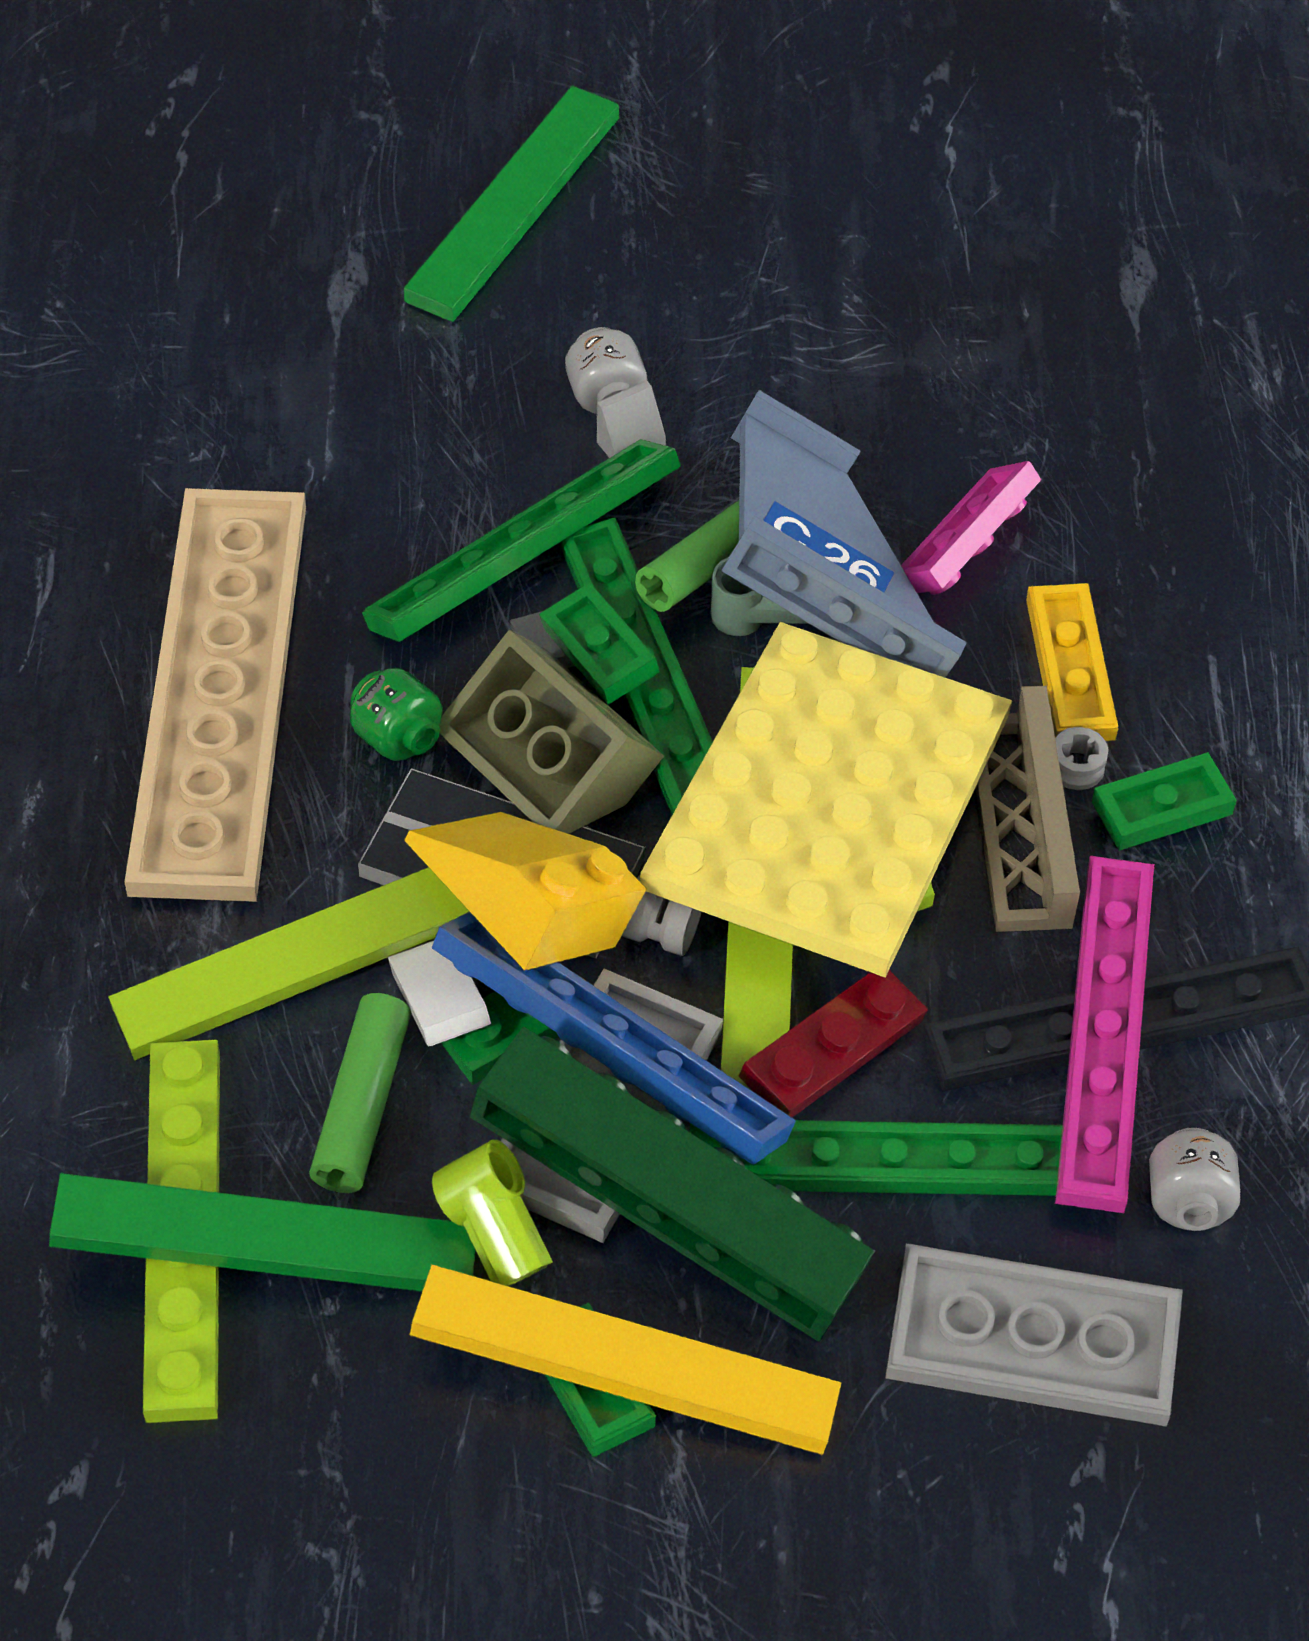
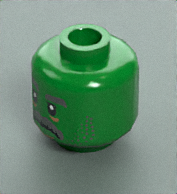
M401 668L374 671L365 676L355 687L351 696L350 723L356 734L382 756L393 761L406 760L427 752L436 743L440 734L439 724L443 714V706L438 696L411 673Z

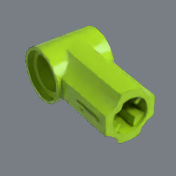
M492 1139L438 1169L433 1174V1192L439 1206L452 1222L465 1227L491 1282L510 1286L553 1263L520 1196L525 1189V1179L520 1163L514 1153L504 1143Z

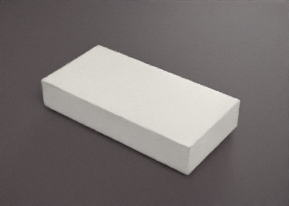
M434 941L388 957L392 974L427 1046L439 1044L491 1024L486 1004L472 978L459 972L454 967L453 962L433 950L432 945Z

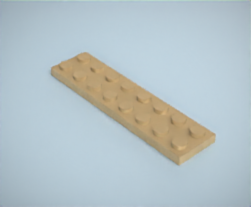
M185 488L125 877L128 897L257 902L306 513L304 493Z

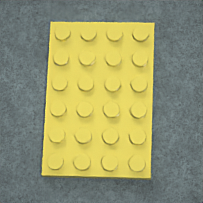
M780 622L644 865L640 875V882L647 889L646 892L886 978L1006 724L1012 700Z

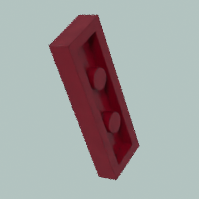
M890 970L886 978L870 972L747 1060L738 1076L755 1094L790 1117H794L919 1025L928 1009Z

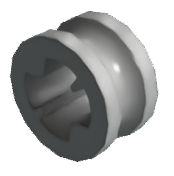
M1084 727L1067 728L1060 732L1055 741L1063 786L1068 789L1084 790L1097 785L1104 776L1109 749L1104 738L1090 728ZM1070 753L1084 754L1083 761H1087V764L1073 763L1074 756L1070 755Z

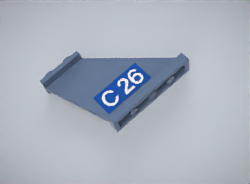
M759 390L731 439L740 443L739 542L721 571L841 643L946 678L961 656L967 642L933 622L847 473L858 457L860 450Z

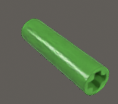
M739 500L637 572L635 578L637 591L649 607L657 611H667L712 579L714 568L720 561L730 557L739 542Z
M371 993L360 999L309 1172L311 1179L325 1189L341 1193H353L359 1191L363 1186L411 1017L409 1006L394 996L383 993Z

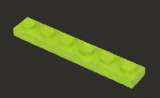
M218 1040L150 1043L148 1184L219 1193L220 1051ZM146 1258L143 1413L146 1423L218 1419L219 1267Z

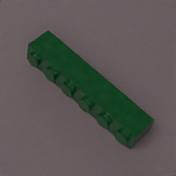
M523 1026L478 1086L470 1114L472 1119L818 1342L859 1281L875 1252L863 1244L859 1235L848 1226L839 1222H829L805 1207L801 1199L793 1191L782 1185H771L747 1170L735 1154L721 1147H711L688 1132L684 1124L677 1117L663 1110H654L629 1094L626 1087L619 1080L611 1075L592 1071L572 1058L569 1051L553 1038L547 1036L539 1037Z

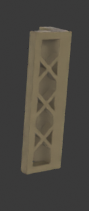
M1047 686L1021 687L1017 713H1009V717L1000 734H1017L1019 747L1006 760L992 751L975 787L995 931L1072 929L1080 889ZM1020 763H1021V766H1022V771L1017 768V766H1018ZM988 767L993 770V772L990 775ZM1004 779L1026 793V799L1014 810L992 796L991 791ZM1028 814H1029L1030 822L1025 819V817H1026ZM995 818L1001 821L998 826H996ZM1012 829L1034 844V850L1022 862H1019L999 846V842ZM1036 865L1038 869V874L1032 871V869ZM1003 870L1009 873L1005 879ZM1019 882H1022L1042 896L1043 908L1009 910L1007 894Z

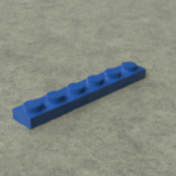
M470 911L439 927L432 949L453 962L454 967L459 972L478 979L505 997L506 1002L511 1007L530 1014L555 1031L563 1042L572 1047L582 1049L610 1068L613 1075L619 1080L637 1086L662 1103L669 1113L680 1120L690 1122L717 1140L722 1148L732 1152L738 1158H743L752 1165H755L787 1142L796 1122L795 1119L559 962L524 971Z

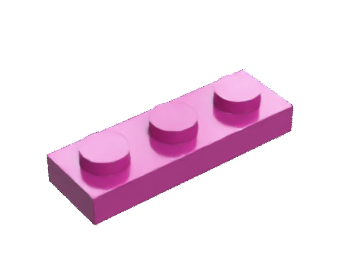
M1030 461L989 469L905 560L901 567L917 593L929 591L932 595H935L952 587L960 579L961 573L959 570L965 563L992 544L994 541V536L992 535L994 531L1005 520L1012 518L1026 506L1027 501L1025 497L1041 481Z

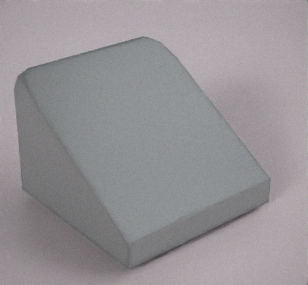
M648 381L636 384L597 402V443L609 458L640 439L666 446V435L653 389Z

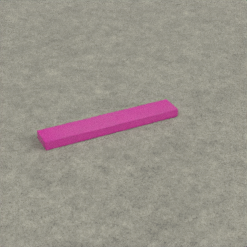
M1096 856L1089 857L1055 1204L1124 1213L1126 1208L1154 864Z

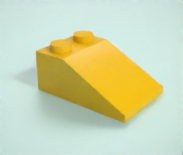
M503 812L410 830L404 840L524 971L616 947L647 890L627 869L626 863L606 846Z

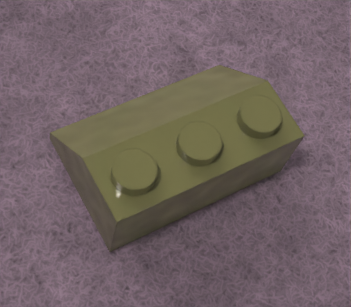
M510 629L442 715L439 724L440 734L532 822L567 834L625 806L664 757L662 753L548 650Z

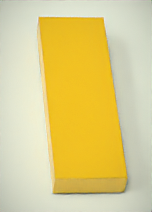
M1088 583L1028 587L1026 601L1043 686H1047L1055 738L1067 728L1084 727L1099 733L1105 741L1116 740L1118 723Z

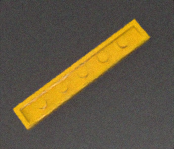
M431 1265L410 1331V1336L823 1455L828 1443L841 1382L435 1265Z

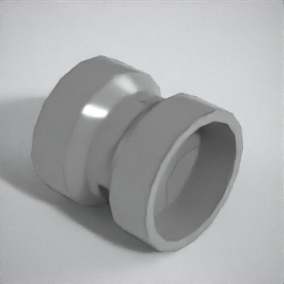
M645 892L622 937L637 942H642L649 938L660 942L665 951L684 956L693 941L702 912Z

